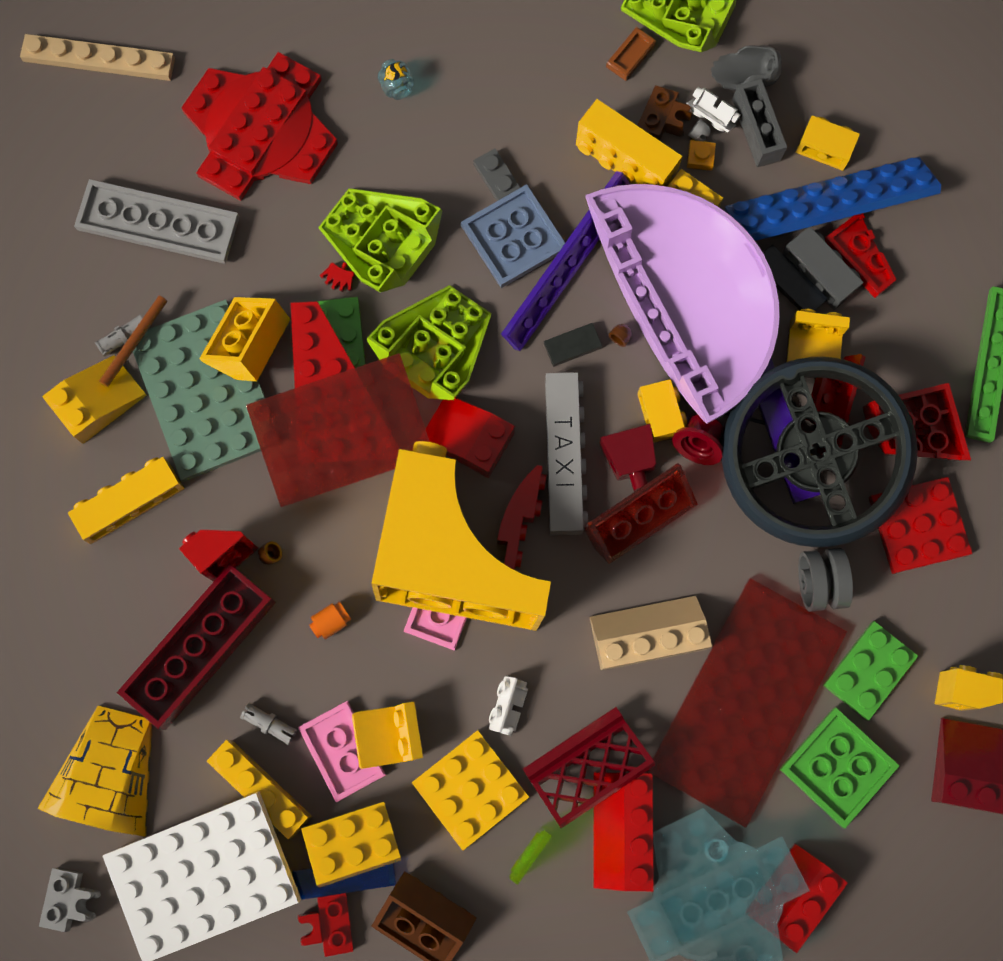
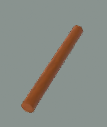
M158 296L99 380L102 385L109 387L168 302L165 298Z

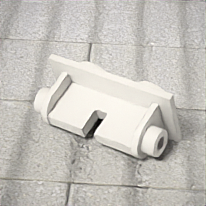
M698 87L693 94L695 98L686 103L691 107L694 115L700 118L705 117L712 122L714 128L722 132L732 130L736 126L734 123L738 121L741 115L737 112L738 109L724 100L721 101L718 108L714 106L719 97L706 88L701 89Z
M504 677L497 690L498 700L496 706L492 709L489 716V730L511 736L513 731L516 732L521 713L512 710L513 705L523 707L528 688H526L527 682L513 677Z

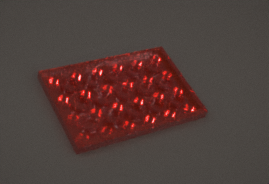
M400 353L246 405L280 507L393 470L396 467L399 449L413 451L415 442H430Z

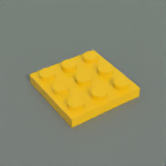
M478 730L412 782L462 850H465L529 798Z

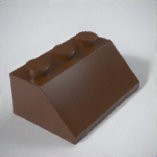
M404 871L371 927L423 961H452L464 943L477 917L422 883L418 878Z

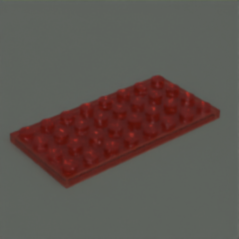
M749 578L652 758L656 765L647 772L652 773L655 777L746 828L847 631Z

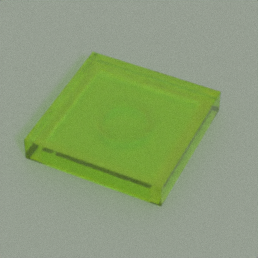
M540 828L509 871V879L517 885L552 837L544 828Z

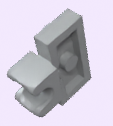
M52 868L39 927L68 932L71 929L72 920L83 922L94 920L96 914L87 910L86 901L91 898H99L101 896L100 891L84 887L80 888L83 876L81 872Z

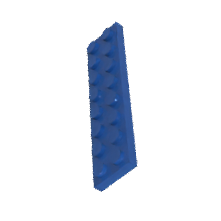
M916 157L794 189H787L770 195H763L746 201H739L735 204L724 206L725 212L732 216L757 241L940 194L941 184L921 158Z

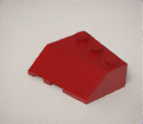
M949 383L899 395L911 416L915 428L917 457L971 461ZM872 401L862 407L866 420L885 414L876 401ZM868 426L874 439L878 438V429L874 426ZM895 439L878 444L884 454L896 455Z

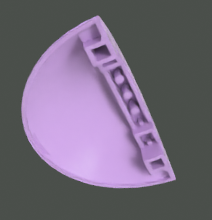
M631 184L601 189L587 194L588 207L615 278L657 359L685 400L706 424L723 416L734 408L761 378L768 366L776 344L780 318L779 299L772 271L761 249L744 227L732 216L713 203L683 190L651 184Z

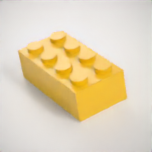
M596 99L578 122L576 138L578 149L583 154L596 158L605 169L623 172L630 183L667 187L677 175L682 160L680 154L600 100Z

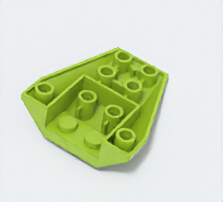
M624 0L621 11L680 48L705 52L716 47L736 6L737 0Z
M349 188L318 228L359 280L381 293L404 286L435 246L442 210L422 198Z
M448 285L383 320L369 335L367 342L387 371L429 399L454 400L469 383L492 313Z

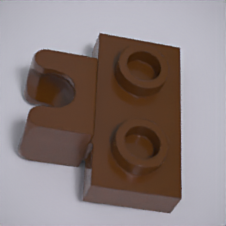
M655 85L637 126L658 140L661 139L665 130L666 133L682 137L684 136V124L680 120H691L692 109L689 105L678 102L679 92Z

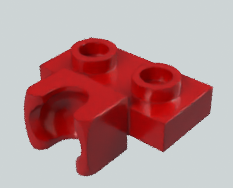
M346 892L317 897L319 912L298 915V921L301 924L310 923L313 926V930L309 935L301 937V946L323 942L325 957L353 952Z

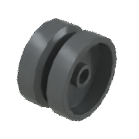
M842 548L827 549L824 551L823 556L817 550L800 553L798 576L805 608L809 612L825 610L827 604L832 609L850 607L853 597V581L849 560L845 551Z

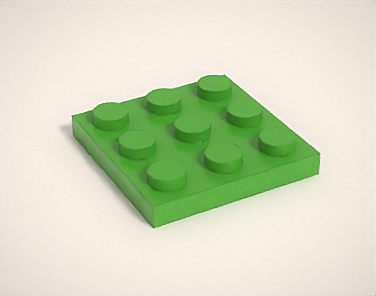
M835 707L779 770L839 826L845 829L897 770L899 765Z

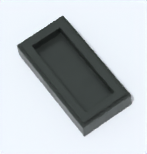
M593 323L544 341V346L553 367L602 349V344Z

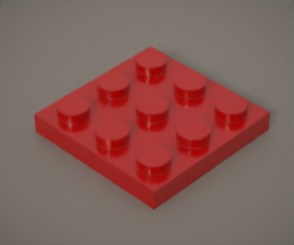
M948 477L912 485L897 511L878 528L892 574L973 554ZM882 493L869 497L871 506L879 499Z

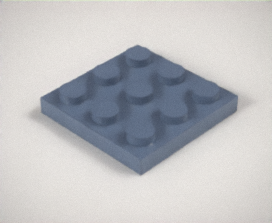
M527 184L461 222V227L500 288L505 287L555 258L565 244Z

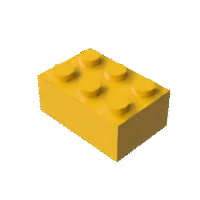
M384 802L301 828L316 885L319 888L401 861Z

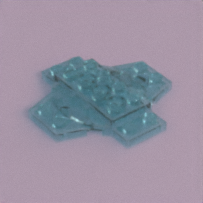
M704 808L653 832L659 880L654 890L653 899L627 911L650 961H666L678 954L694 961H783L777 925L782 914L783 904L810 890L782 836L758 848H754L748 844L735 841Z

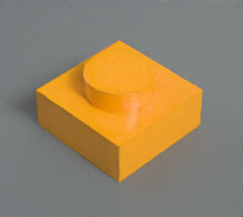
M690 140L687 168L712 171L716 143Z

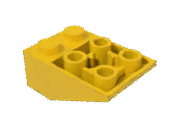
M959 665V668L950 667V670L942 671L939 674L934 704L963 711L981 709L1003 703V674L996 672H987V674L976 673L977 668L966 665Z

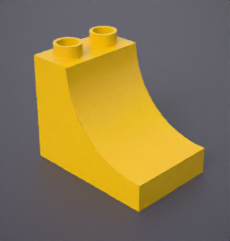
M418 441L414 443L413 451L399 449L371 582L376 601L537 631L545 617L551 581L536 579L509 568L491 555L476 539L468 527L458 503L455 488L456 460L446 458L447 449L444 446Z

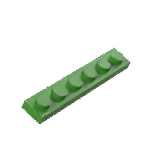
M994 286L989 289L964 435L966 438L989 443L993 442L995 438L1003 390V288Z

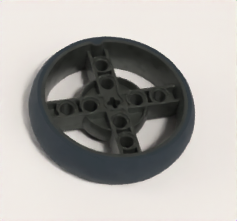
M832 357L796 359L764 373L752 386L748 394L731 410L722 439L723 472L729 490L740 509L754 524L770 535L788 543L808 547H831L850 543L865 537L883 525L897 511L908 494L914 479L918 456L916 432L911 416L894 389L871 370L848 360ZM831 378L849 383L861 389L875 400L885 414L850 426L843 418L833 413L816 410L805 379ZM781 388L792 421L786 425L780 434L777 452L743 464V439L749 420L758 406L770 394ZM796 394H802L806 397L807 403L803 407H795L791 403L792 397ZM806 419H811L816 423L817 428L812 433H805L800 427L801 423ZM867 426L876 427L879 431L878 438L874 440L867 439L863 433L864 428ZM841 435H847L852 439L853 444L849 449H841L837 445V438ZM895 439V465L886 489L869 509L856 516L844 483L851 478L858 466L860 450ZM814 445H818L819 448H825L826 452L822 454L823 458L818 459L816 455L811 456L810 451L814 450ZM789 454H795L799 457L800 464L795 468H788L784 464V458ZM769 463L773 466L774 472L770 477L764 478L758 474V468L761 464ZM824 470L834 472L836 476L835 482L830 485L822 483L820 480L821 472ZM786 477L800 489L819 492L831 525L807 526L786 520L762 503L753 491V488ZM836 495L843 497L845 507L840 511L833 510L829 504L831 497Z

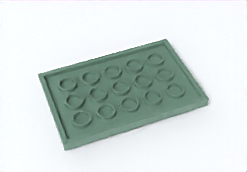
M226 299L148 329L133 351L179 477L183 482L283 443L259 381L236 380L203 363L199 359L229 307Z

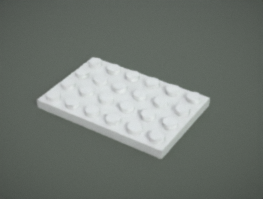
M260 791L103 855L142 961H153L301 901Z

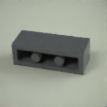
M762 79L738 85L732 101L734 107L738 109L737 112L741 114L739 120L756 166L761 167L781 161L787 145Z
M811 227L805 229L787 244L782 253L828 298L826 302L833 310L837 309L857 292L863 284L858 272L853 268H849L844 263L840 253L831 249L826 244L823 235L818 231H814Z

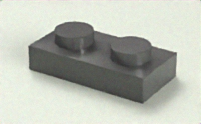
M496 149L473 160V165L496 201L520 188Z

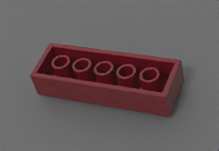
M229 563L116 693L157 729L166 730L276 602Z

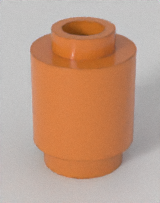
M339 601L335 605L331 603L310 618L313 622L309 626L317 638L323 636L326 640L347 626L346 623L352 619Z

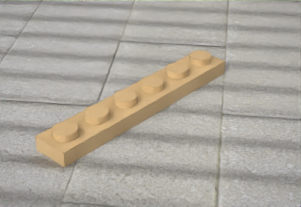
M25 34L20 54L23 62L171 81L175 62L174 54L168 52Z

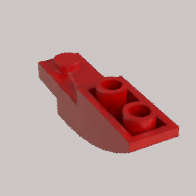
M537 465L518 486L506 508L500 525L497 544L507 546L504 564L515 570V567H521L523 551H518L520 540L525 541L527 525L522 524V522L533 523L534 516L540 517L542 501L537 500L538 491L544 490L546 474H541L542 466Z

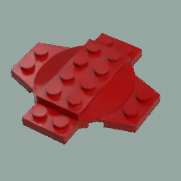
M280 52L276 54L267 68L262 67L259 72L247 75L208 68L181 107L189 120L206 136L210 152L196 172L197 176L240 201L254 181L263 180L264 176L270 174L279 175L282 179L312 184L338 145L337 139L312 113L309 99L322 81L321 75Z

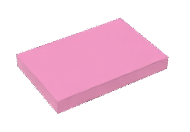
M412 608L404 632L455 651L467 618Z
M349 701L298 727L335 802L386 776L382 766L360 769L352 721L354 711Z

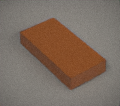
M636 27L609 59L606 68L627 81L654 48L656 40Z

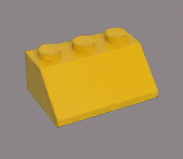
M234 297L199 359L203 363L236 380L257 381L291 319L276 299Z

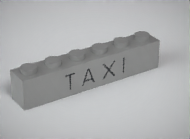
M546 373L549 535H582L583 527H588V512L583 511L582 501H587V485H582L581 475L586 474V459H581V448H585V432H580V423L584 422V407H579V397H583V381H578V373Z

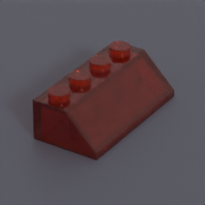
M679 463L675 464L587 523L585 528L587 536L594 549L608 564L698 505L682 466Z

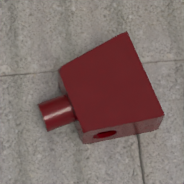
M647 424L601 437L600 447L616 479L620 481L630 478L633 491L648 488L649 485L645 474L654 471L656 467L651 425Z

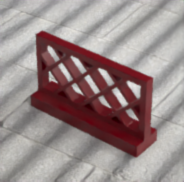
M615 707L524 767L523 770L562 829L656 764L626 723L620 711ZM624 730L628 735L627 745L612 744L614 736ZM595 748L606 749L603 762L589 760L590 752ZM611 750L625 752L622 765L608 763ZM630 753L641 754L646 760L638 767L627 766ZM573 763L582 765L579 778L565 776L567 767ZM587 766L601 768L598 781L584 779ZM606 769L621 771L619 779L614 783L604 782ZM549 779L559 780L556 793L544 792L540 785ZM564 781L578 783L575 797L561 795ZM583 784L597 786L595 796L590 799L580 798ZM548 798L554 799L553 805ZM559 800L573 802L571 812L561 818L557 813Z

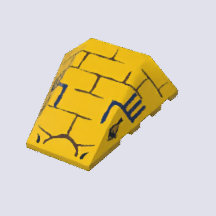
M97 706L37 809L55 817L100 829L146 837L147 783H149L148 764L151 752L152 723L145 717Z

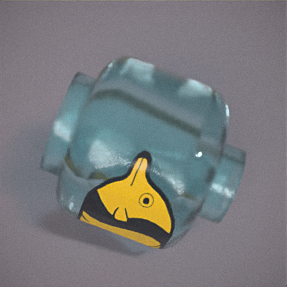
M394 59L385 61L377 75L385 95L395 100H400L410 95L415 81L407 64L403 61H395Z

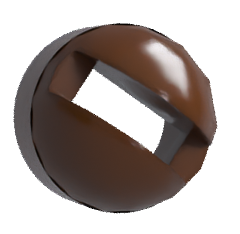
M618 324L610 331L609 337L617 345L625 347L631 339V329L628 325Z
M267 542L258 550L259 559L263 564H274L282 558L281 547L276 542Z

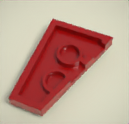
M862 213L852 216L826 236L825 242L831 249L840 253L844 263L849 268H853L858 272L863 281L862 285L876 298L896 281V278L884 254L879 252L874 242L875 236L872 230H868L864 222L865 216Z

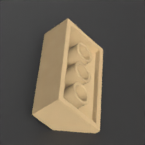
M696 596L589 617L601 671L707 650L712 647L706 618Z

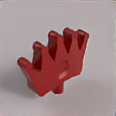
M343 262L341 268L334 263H330L329 267L320 274L321 279L327 276L326 285L333 281L331 286L333 290L340 284L339 290L343 292L348 284V291H352L354 273L353 271L346 270L348 266L346 263Z

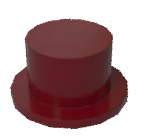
M695 415L690 419L687 427L676 430L672 438L673 446L683 457L694 463L702 465L717 464L723 456V447L720 443L723 439L724 427L716 419L706 424L699 415Z

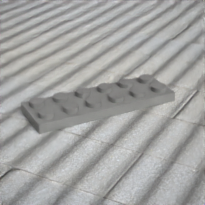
M89 179L74 227L78 231L226 264L239 221V214Z

